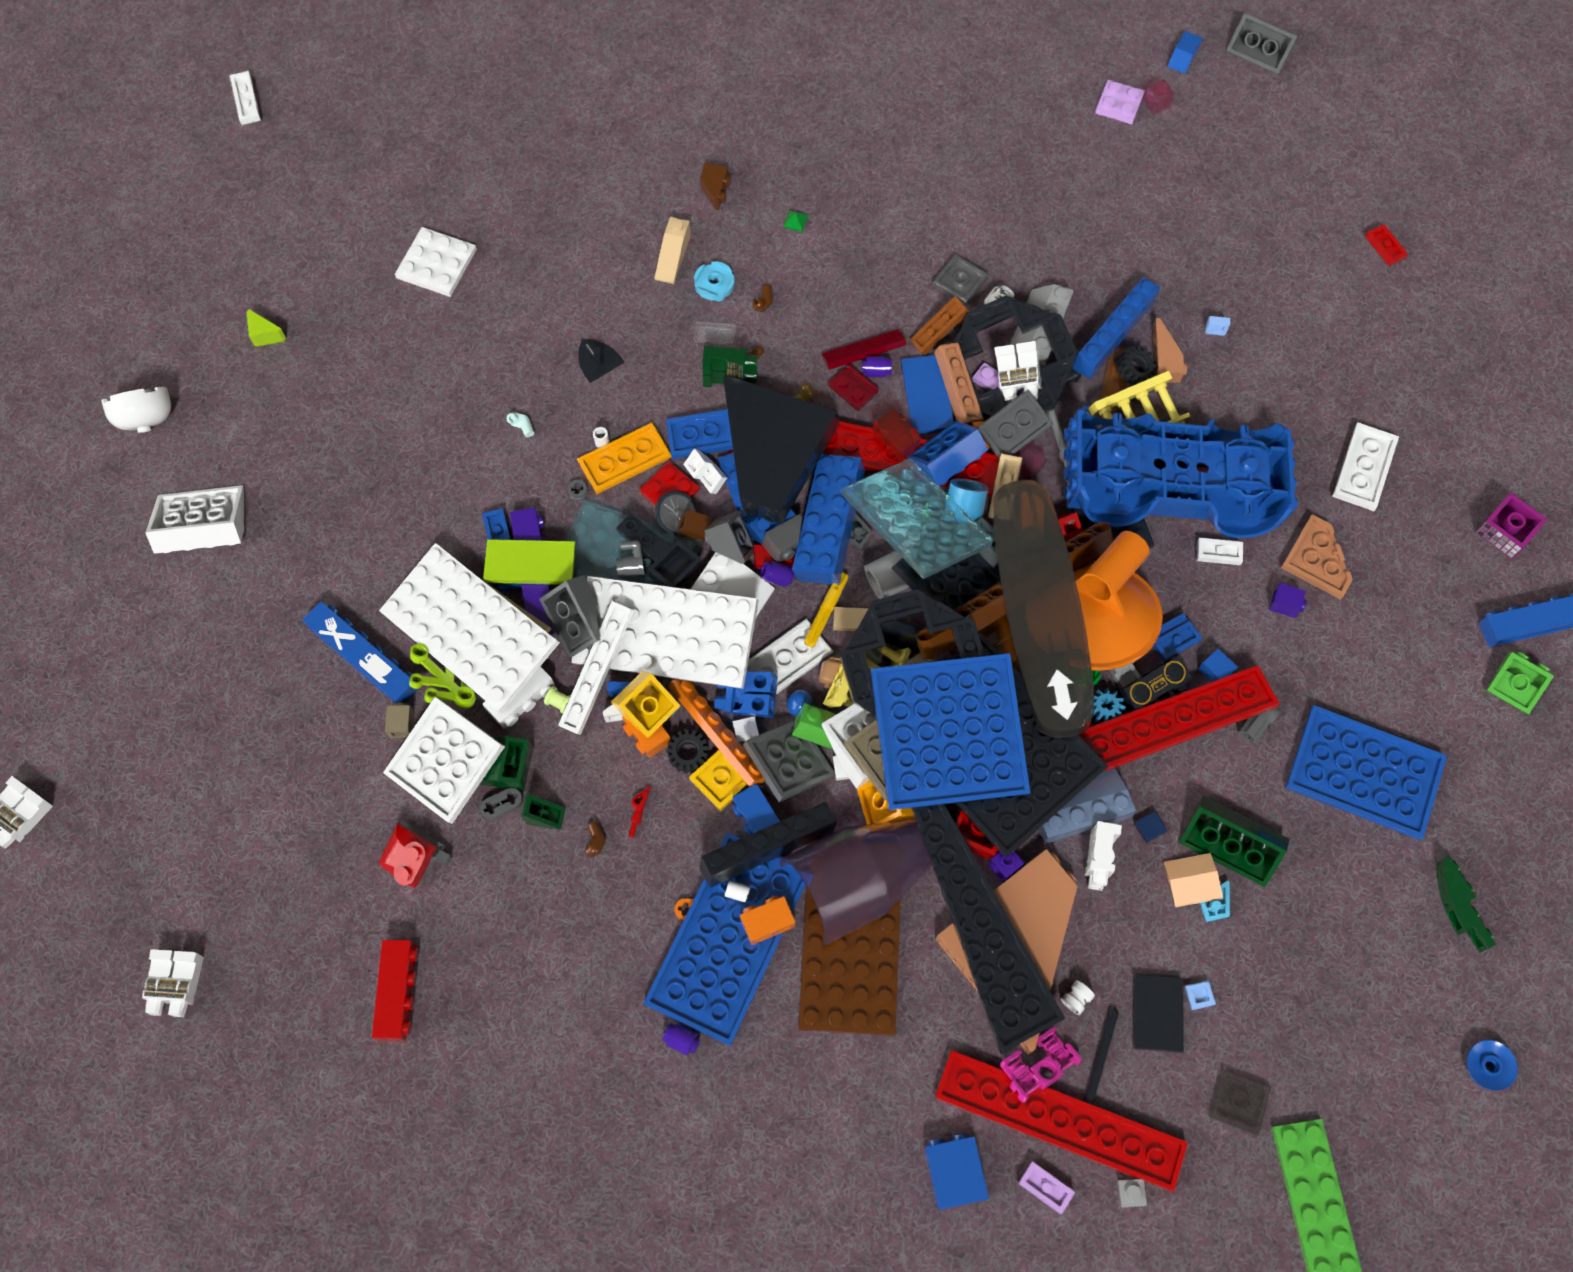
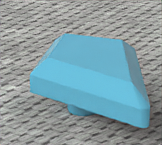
M1229 881L1220 885L1223 899L1200 903L1206 922L1230 916Z

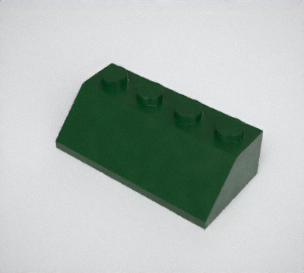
M1203 795L1179 843L1201 855L1211 853L1213 861L1266 887L1287 852L1289 838Z

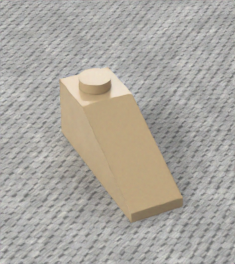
M670 217L663 237L655 280L675 283L691 236L690 221Z

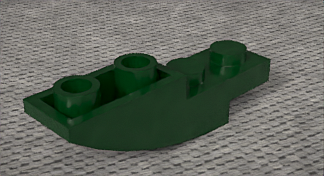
M1450 856L1445 857L1437 862L1438 888L1445 912L1457 935L1466 932L1479 953L1496 945L1493 934L1481 922L1476 908L1469 903V901L1477 898L1472 885L1460 873L1459 865Z

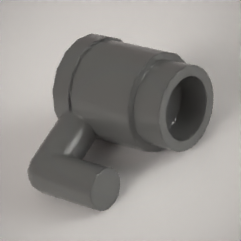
M638 540L620 542L621 551L632 549L633 555L616 559L618 576L645 575L644 557L640 542Z

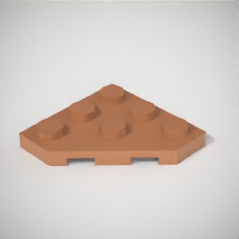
M1312 514L1281 568L1340 600L1353 580L1350 571L1348 572L1345 566V558L1341 547L1335 540L1332 524Z

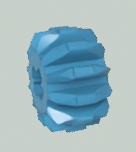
M1108 688L1103 693L1099 689L1096 690L1095 696L1090 695L1088 699L1090 703L1086 705V709L1090 711L1088 718L1096 717L1094 723L1098 724L1099 721L1103 723L1122 716V713L1126 710V706L1121 705L1124 699L1116 698L1117 691L1110 694Z

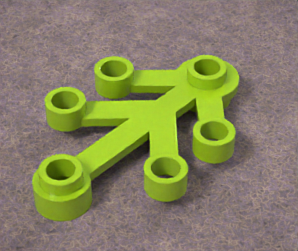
M421 643L414 644L410 650L411 660L416 664H422L435 677L422 676L415 673L410 676L409 685L414 689H419L426 685L443 687L450 691L445 692L438 691L435 688H428L424 695V699L428 703H431L437 697L440 700L453 701L455 705L461 708L473 706L476 700L474 691L462 680L459 687L454 682V674L448 668H445L444 673L428 657L429 649L426 645Z

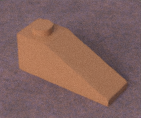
M1156 318L1152 327L1153 355L1156 360L1154 364H1157V368L1154 369L1157 371L1155 376L1169 371L1172 379L1168 383H1180L1183 375L1187 373V363H1184L1183 353L1162 320Z

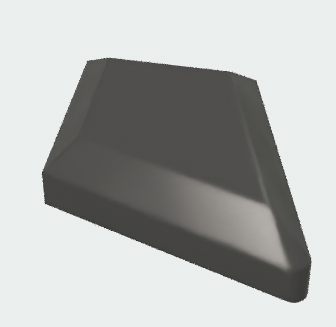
M855 513L849 544L862 550L872 536L873 531Z

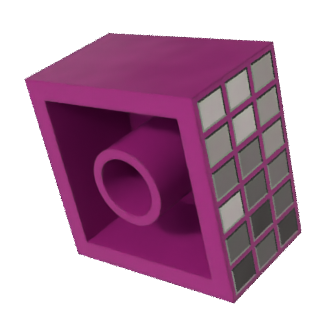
M1510 493L1476 533L1513 559L1548 519Z

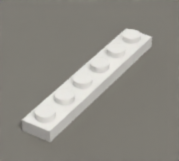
M613 601L611 602L599 630L600 640L594 643L558 726L581 735L634 610Z

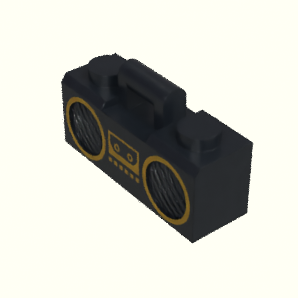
M1178 655L1118 690L1117 693L1120 698L1124 699L1123 704L1130 713L1159 702L1157 697L1164 693L1167 697L1163 700L1175 696L1173 690L1178 693L1187 688V682L1192 679V676Z

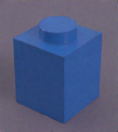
M1217 649L1202 663L1198 671L1210 682H1214L1233 675L1238 666Z

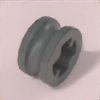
M573 480L568 485V493L571 499L581 501L586 498L588 490L583 481ZM576 487L581 488L579 494H575Z

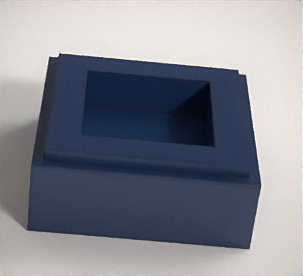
M1155 811L1134 823L1146 844L1167 832Z

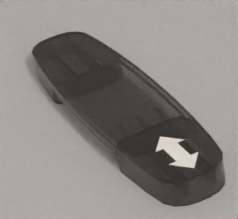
M1033 480L1010 482L1001 486L994 496L993 531L1004 604L1020 667V678L1037 727L1044 734L1053 738L1075 736L1083 733L1092 721L1094 715V687L1086 627L1073 567L1055 509L1047 490L1040 483Z

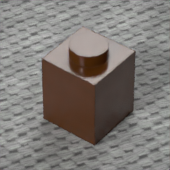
M688 509L681 516L676 535L701 543L705 540V530L711 524L712 518Z

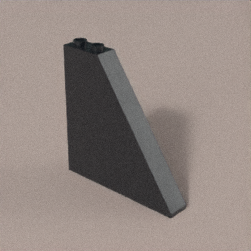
M725 375L723 381L739 496L743 511L751 516L762 517L770 523L782 524L839 426L837 411Z

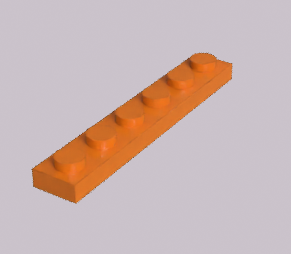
M672 680L668 688L748 786L763 783L765 779L744 746L740 744L735 738L734 733L721 721L720 716L711 709L706 699L697 692L693 683L687 680Z

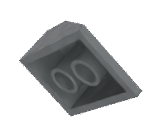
M584 575L565 581L539 599L569 658L574 657L600 640L595 597Z

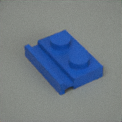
M1183 613L1162 624L1159 637L1153 648L1162 661L1165 662L1198 644L1203 638L1191 621H1188L1186 614Z

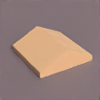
M1211 853L1164 862L1175 907L1223 899L1218 872Z

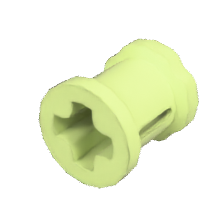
M553 686L547 692L544 704L560 709V712L563 714L571 695L567 696L557 691L558 689Z

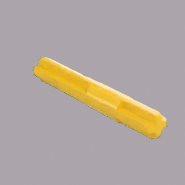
M842 572L840 585L833 583L829 588L804 639L806 646L815 647L848 580L846 573Z

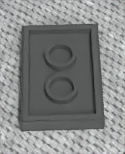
M1028 389L977 427V429L1000 460L1001 454L1012 456L1053 425V422Z

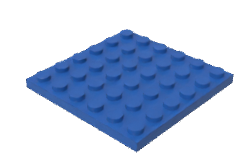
M1010 653L873 668L870 670L888 811L1030 794Z

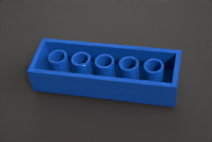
M823 454L816 465L792 567L797 580L824 584L836 583L840 585L860 496L861 483L865 473L860 457Z

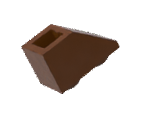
M705 162L700 177L701 190L715 210H719L721 203H725V189L730 187L731 175L728 174V166Z

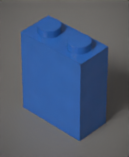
M967 1133L953 1136L954 1141L944 1143L943 1138L928 1141L929 1146L924 1148L937 1210L989 1199L975 1137L968 1138Z

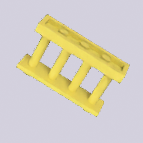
M1169 371L1094 402L1088 408L1091 415L1099 413L1103 418L1113 419L1110 412L1112 411L1111 408L1118 405L1126 419L1135 418V415L1129 403L1130 399L1136 397L1137 400H1140L1145 412L1152 414L1159 421L1147 396L1149 391L1155 390V392L1159 393L1171 418L1168 421L1169 423L1185 424L1184 421L1190 417L1189 412L1179 416L1168 394L1166 383L1172 379Z
M886 645L876 649L892 660L889 667L904 665L909 660L911 653L909 648L900 649L895 652ZM866 658L869 671L873 668H881ZM842 663L823 702L829 708L841 705L850 707L854 704L847 694L849 687Z

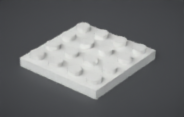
M435 697L383 773L445 821L453 824L505 746L445 702Z

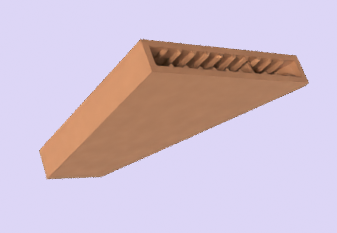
M1046 849L996 888L994 893L1046 985L1051 990L1077 885L1075 877L1069 871L1065 872L1059 865L1061 864L1059 858L1054 853H1049ZM952 923L937 935L936 941L977 991ZM1039 1034L1020 1044L1028 1055L1035 1050Z

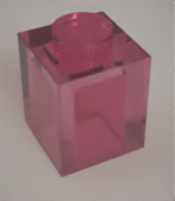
M1163 79L1147 87L1143 101L1151 113L1155 115L1170 108L1174 91L1166 80Z
M1029 443L1012 455L1022 457L1020 473L1030 481L1044 468L1047 459L1046 456Z

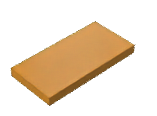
M651 422L577 458V461L597 495L672 457L657 429Z

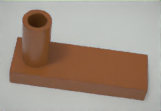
M954 296L910 341L925 356L957 324L962 327L964 318L969 310Z

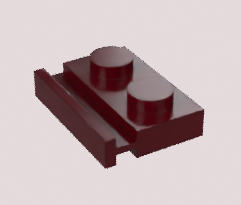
M850 364L828 382V387L857 411L864 407L874 395L879 393V389Z

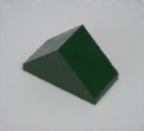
M526 794L521 817L527 825L561 830L566 808L532 794Z

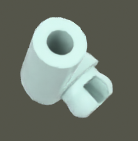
M519 413L508 414L507 422L512 426L521 428L525 437L535 434L531 422L526 415Z

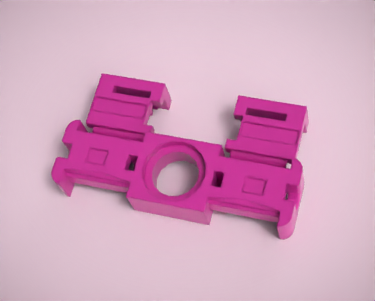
M1055 1026L1038 1037L1037 1045L1039 1048L1042 1046L1045 1049L1047 1057L1032 1066L1030 1070L1028 1065L1025 1067V1064L1023 1065L1021 1062L1022 1058L1020 1055L1022 1052L1020 1049L1004 1059L1000 1065L1009 1078L1013 1080L1010 1088L1013 1092L1018 1091V1098L1021 1102H1026L1027 1095L1040 1087L1044 1090L1062 1077L1065 1069L1074 1063L1078 1066L1082 1060L1070 1044H1066L1063 1047V1042L1055 1034L1057 1030ZM1049 1037L1051 1038V1039H1049L1048 1041H1046L1045 1043L1042 1044L1043 1041H1045V1040L1048 1039ZM1017 1059V1061H1016L1015 1063H1013L1012 1065L1008 1066L1010 1063H1012L1013 1061H1015V1060ZM1040 1068H1049L1052 1072V1077H1043L1040 1073Z

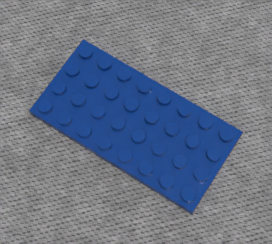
M727 832L720 848L741 838ZM778 857L711 888L704 878L643 1004L731 1047L784 933L782 932L751 946L740 920V915L743 914V910L753 905L760 907L765 904L767 899L778 896V898L784 896L793 914L812 871L787 859ZM729 881L750 886L746 903L725 897Z

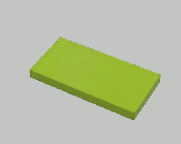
M487 540L483 580L485 583L562 584L567 580L573 579L575 541Z

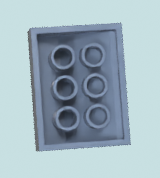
M1113 768L1102 772L1039 829L1043 843L1048 844L1090 831L1098 821L1113 824L1129 819L1134 815L1136 809L1128 789L1117 770Z

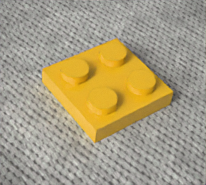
M720 750L689 777V780L720 811L733 801L732 797L748 787V784Z

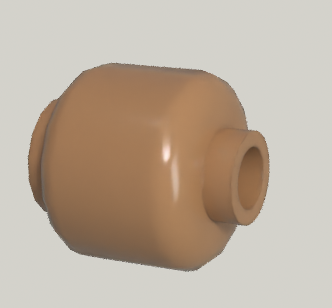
M829 657V660L822 662L819 682L825 685L824 689H830L841 665V659Z

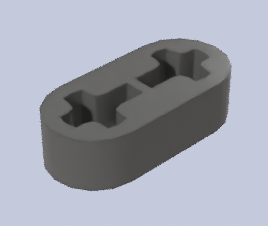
M515 788L506 789L482 801L480 813L487 820H496L519 809L523 804V797ZM509 795H513L514 797L518 796V798L515 799V804H511L510 802H507L505 804L503 803L509 800ZM490 804L496 807L493 814L485 812Z

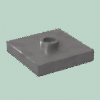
M955 254L934 279L932 286L951 298L956 296L966 306L986 282L989 274Z

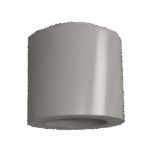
M897 550L864 566L867 580L879 599L893 596L909 588L891 569L904 556Z

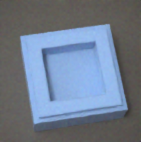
M1209 316L1205 325V333L1226 335L1230 326V318Z
M1208 980L1184 986L1191 1011L1216 1004Z

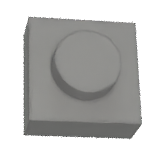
M1144 1180L1117 1181L1120 1207L1147 1206Z

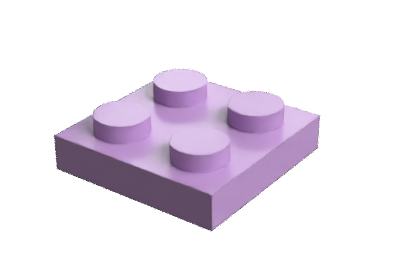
M1108 80L1095 113L1133 124L1145 91Z

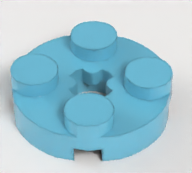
M711 262L707 266L704 264L697 269L694 275L696 292L708 300H724L725 297L731 294L735 286L732 270L722 262ZM717 278L718 283L712 284L710 280Z

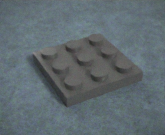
M795 721L746 740L743 744L778 802L828 781L835 776L833 769L816 743L792 735Z

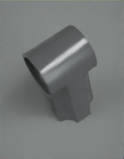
M1277 707L1250 717L1239 731V734L1248 742L1256 744L1266 728L1274 722L1281 709Z

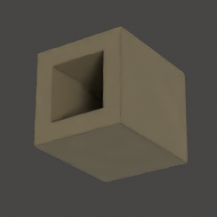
M395 703L394 706H387L386 734L390 738H407L413 730V709L406 703Z

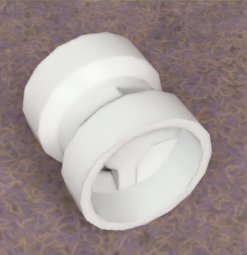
M1075 981L1071 986L1072 991L1065 993L1061 1001L1073 1013L1080 1015L1085 1009L1084 1005L1091 1002L1095 995L1086 985Z

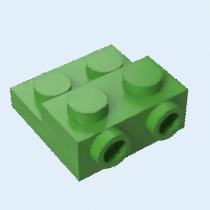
M1519 651L1515 653L1509 652L1497 669V673L1486 691L1523 713L1530 714L1554 675L1548 673L1550 669L1540 663L1534 665L1527 661L1529 657Z

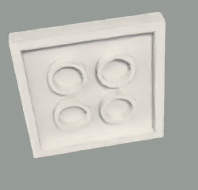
M422 227L397 269L395 276L397 279L451 297L477 250L476 245Z

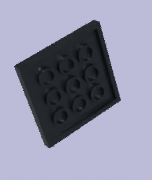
M945 517L891 568L911 590L918 589L925 593L926 596L943 603L953 610L1004 580Z

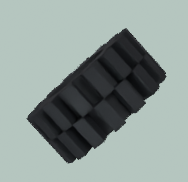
M1141 346L1129 348L1117 358L1118 361L1116 362V366H1119L1116 372L1121 373L1119 378L1123 377V382L1125 384L1129 382L1128 386L1131 387L1153 378L1157 372L1154 370L1157 368V364H1153L1156 360L1150 357L1152 353H1146L1147 349H1141ZM1132 361L1138 364L1140 372L1134 368Z
M685 730V733L679 731L677 732L678 736L675 737L673 735L671 737L672 741L668 743L667 754L673 768L675 767L679 772L683 771V773L688 774V771H691V773H694L695 770L707 761V758L709 759L707 741L703 739V735H698L697 731L693 730L692 733L689 730ZM686 744H691L697 749L696 756L689 760L683 759L679 754L681 747Z

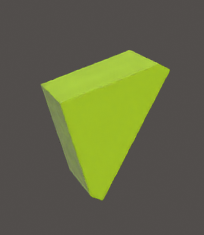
M250 309L246 312L249 337L255 347L284 342L287 339L280 327Z

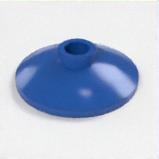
M1485 1040L1475 1044L1468 1052V1072L1480 1087L1490 1091H1501L1514 1083L1518 1073L1517 1061L1513 1053L1505 1045L1497 1041ZM1486 1062L1491 1063V1065H1492V1070H1491V1071H1488V1070L1486 1069V1066H1485V1063H1486Z

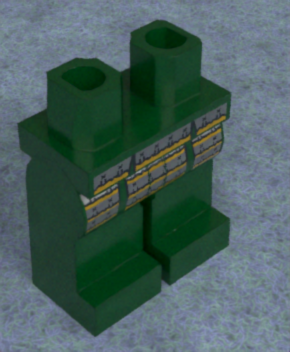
M704 345L702 360L703 387L711 388L712 383L724 384L723 377L725 375L746 382L756 383L757 355H746V348H740L739 351L735 348Z

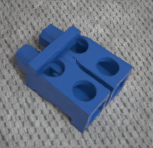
M746 672L744 689L717 685L719 689H726V697L716 696L714 708L730 715L759 716L774 719L776 698L773 696H776L778 676L773 672Z

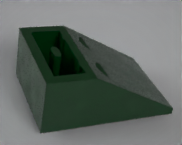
M507 736L493 737L505 747L479 785L506 789L515 788L525 791L533 753V746L530 740Z

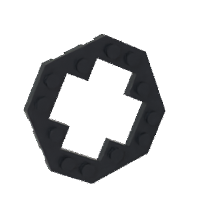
M1007 295L967 312L962 328L954 342L959 343L964 360L983 352L976 333L1011 317H1015L1022 335L1038 327H1043L1057 361L1040 368V377L1046 389L1038 392V399L1036 400L1045 413L1054 410L1078 355L1062 316L1055 312L1051 313L1043 310L1038 306L1017 301ZM968 371L981 413L992 417L1006 406L999 387L979 395Z
M918 589L874 600L840 658L853 703L876 716L872 680L864 652L885 647L886 644L880 624L923 613L929 635L951 629L959 658L964 659L985 656L975 622L968 617H963L956 613L952 608L926 596L925 593Z

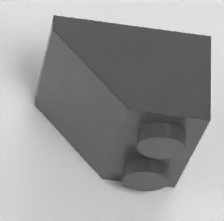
M739 510L716 518L706 528L705 540L708 545H711L714 552L740 564L745 563L753 554L754 545Z

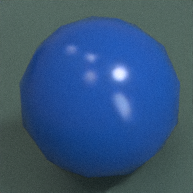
M797 690L788 698L787 709L791 715L796 717L804 703L815 706L814 698L806 690Z

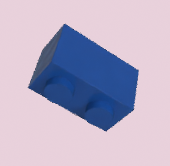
M757 784L732 797L734 804L731 806L737 818L742 817L746 824L743 827L748 835L780 822Z

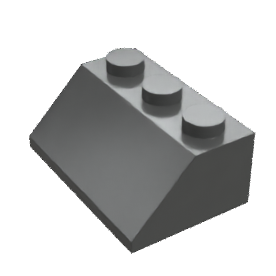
M1244 13L1226 51L1279 74L1300 36Z

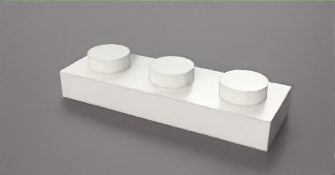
M249 71L230 75L241 124L260 121L255 91Z

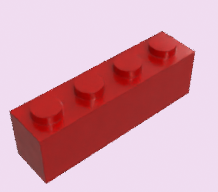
M382 940L372 1038L377 1041H406L407 1035L411 1033V1020H408L409 1010H412L414 1006L411 987L415 986L416 972L413 971V967L419 955L418 947L411 940Z

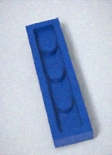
M503 508L482 513L488 540H511ZM499 583L501 593L522 588L521 584Z

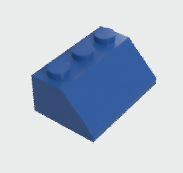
M956 421L907 456V458L927 482L939 486L947 483L954 474L962 472L965 466L972 461L980 459L988 448L977 428Z

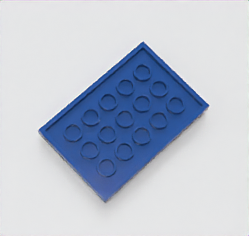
M1313 705L1310 709L1285 788L1417 840H1422L1447 755Z

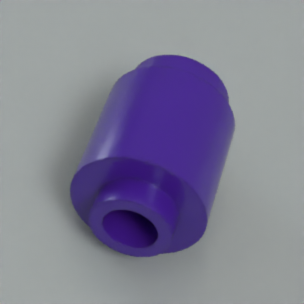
M867 356L866 360H862V373H866V377H886V375H891L892 359H887V356Z
M774 561L764 562L760 578L764 579L767 583L787 587L794 579V572L791 566Z
M670 1023L662 1039L663 1042L667 1043L666 1046L687 1056L690 1052L695 1053L700 1043V1039L697 1038V1032L678 1023L676 1025Z

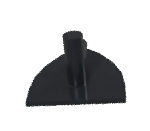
M590 339L581 340L578 360L580 368L589 383L625 363L620 355L605 343Z

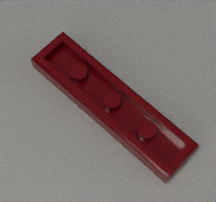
M897 329L821 353L822 359L827 368L831 370L865 359L867 356H875L906 345V339Z

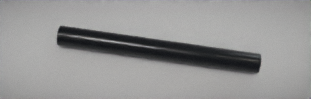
M1109 1010L1084 1102L1091 1105L1094 1104L1119 1014L1114 1010Z

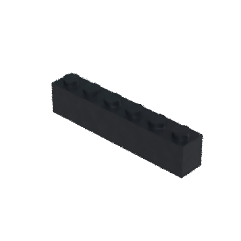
M827 802L821 803L702 855L699 869L711 888L834 833L837 819Z

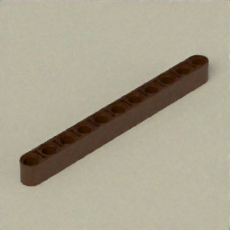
M1099 522L1092 525L954 611L963 617L973 620L978 632L1102 555L1113 542L1111 525L1107 522ZM926 627L916 635L919 651L924 659H934L956 645L951 629L929 635Z

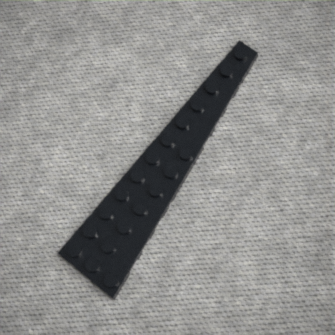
M940 804L911 808L1001 1055L1066 1018L946 806Z

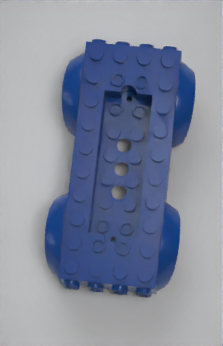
M1084 405L1080 410H1077L1073 418H1070L1069 426L1064 430L1063 438L1067 441V447L1064 449V460H1067V466L1064 469V479L1067 480V486L1064 489V499H1067V508L1081 509L1094 523L1107 522L1111 527H1122L1139 522L1147 515L1210 520L1221 534L1228 537L1252 538L1266 534L1280 526L1296 510L1298 505V499L1295 497L1297 480L1294 477L1295 458H1293L1292 452L1294 439L1292 438L1291 430L1282 424L1276 423L1271 427L1249 431L1248 425L1246 427L1242 425L1240 426V431L1217 427L1214 425L1215 420L1213 419L1210 420L1207 426L1159 422L1149 413L1131 419H1122V414L1115 413L1112 415L1113 419H1106L1089 414L1087 412L1089 406ZM1162 459L1165 462V468L1157 469L1154 466V460ZM1177 461H1183L1187 468H1180L1177 465ZM1197 464H1206L1208 472H1199L1196 468Z

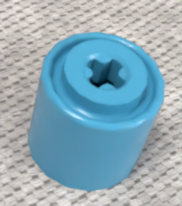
M952 479L950 481L944 516L957 524L973 525L983 516L988 487L974 480Z

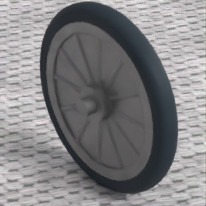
M672 491L664 494L658 500L655 507V517L658 525L664 532L672 536H679L676 534L682 514L688 509L698 512V509L690 496L683 492Z

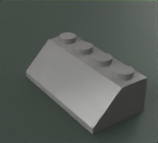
M1055 284L1032 289L1027 303L1038 306L1048 312L1060 314L1064 320L1074 290ZM1017 326L1010 345L1014 344L1017 350L1016 344L1036 341L1039 352V368L1045 367L1052 348L1043 327H1038L1022 335L1019 326Z

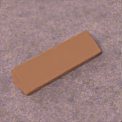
M959 343L940 345L935 350V356L956 421L966 425L982 421L983 416Z

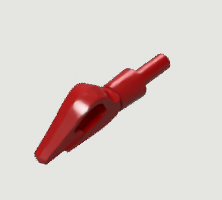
M651 786L636 795L631 801V805L635 809L630 821L632 825L628 834L631 838L634 837L637 825L641 823ZM642 796L641 802L636 804L635 801Z

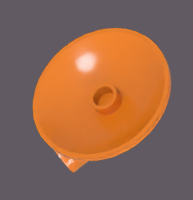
M1121 532L1096 561H1090L1027 601L1026 624L1033 640L1046 654L1071 667L1101 671L1131 664L1144 656L1153 647L1162 627L1161 604L1152 587L1142 577L1134 573L1150 554L1145 540L1134 532Z

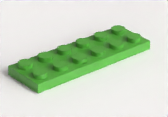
M1322 1119L1271 1127L1307 1272H1362Z

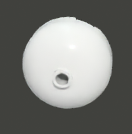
M156 387L155 391H151V389L133 390L110 396L111 401H107V399L101 400L105 415L113 426L122 430H137L138 433L151 431L150 427L165 421L171 411V400L166 387Z

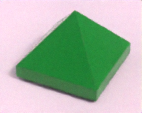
M789 210L783 227L803 232L808 214Z

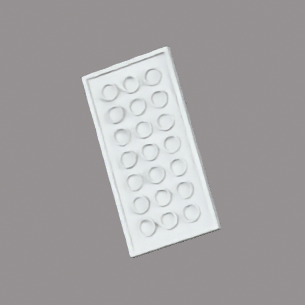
M436 543L379 610L414 641L426 645L429 653L500 713L504 712L559 644L556 639Z
M591 576L587 577V582L595 597L599 630L612 601L634 610L609 669L639 674L642 671L652 673L653 676L744 689L759 603L758 599ZM593 645L572 657L571 663L585 665Z

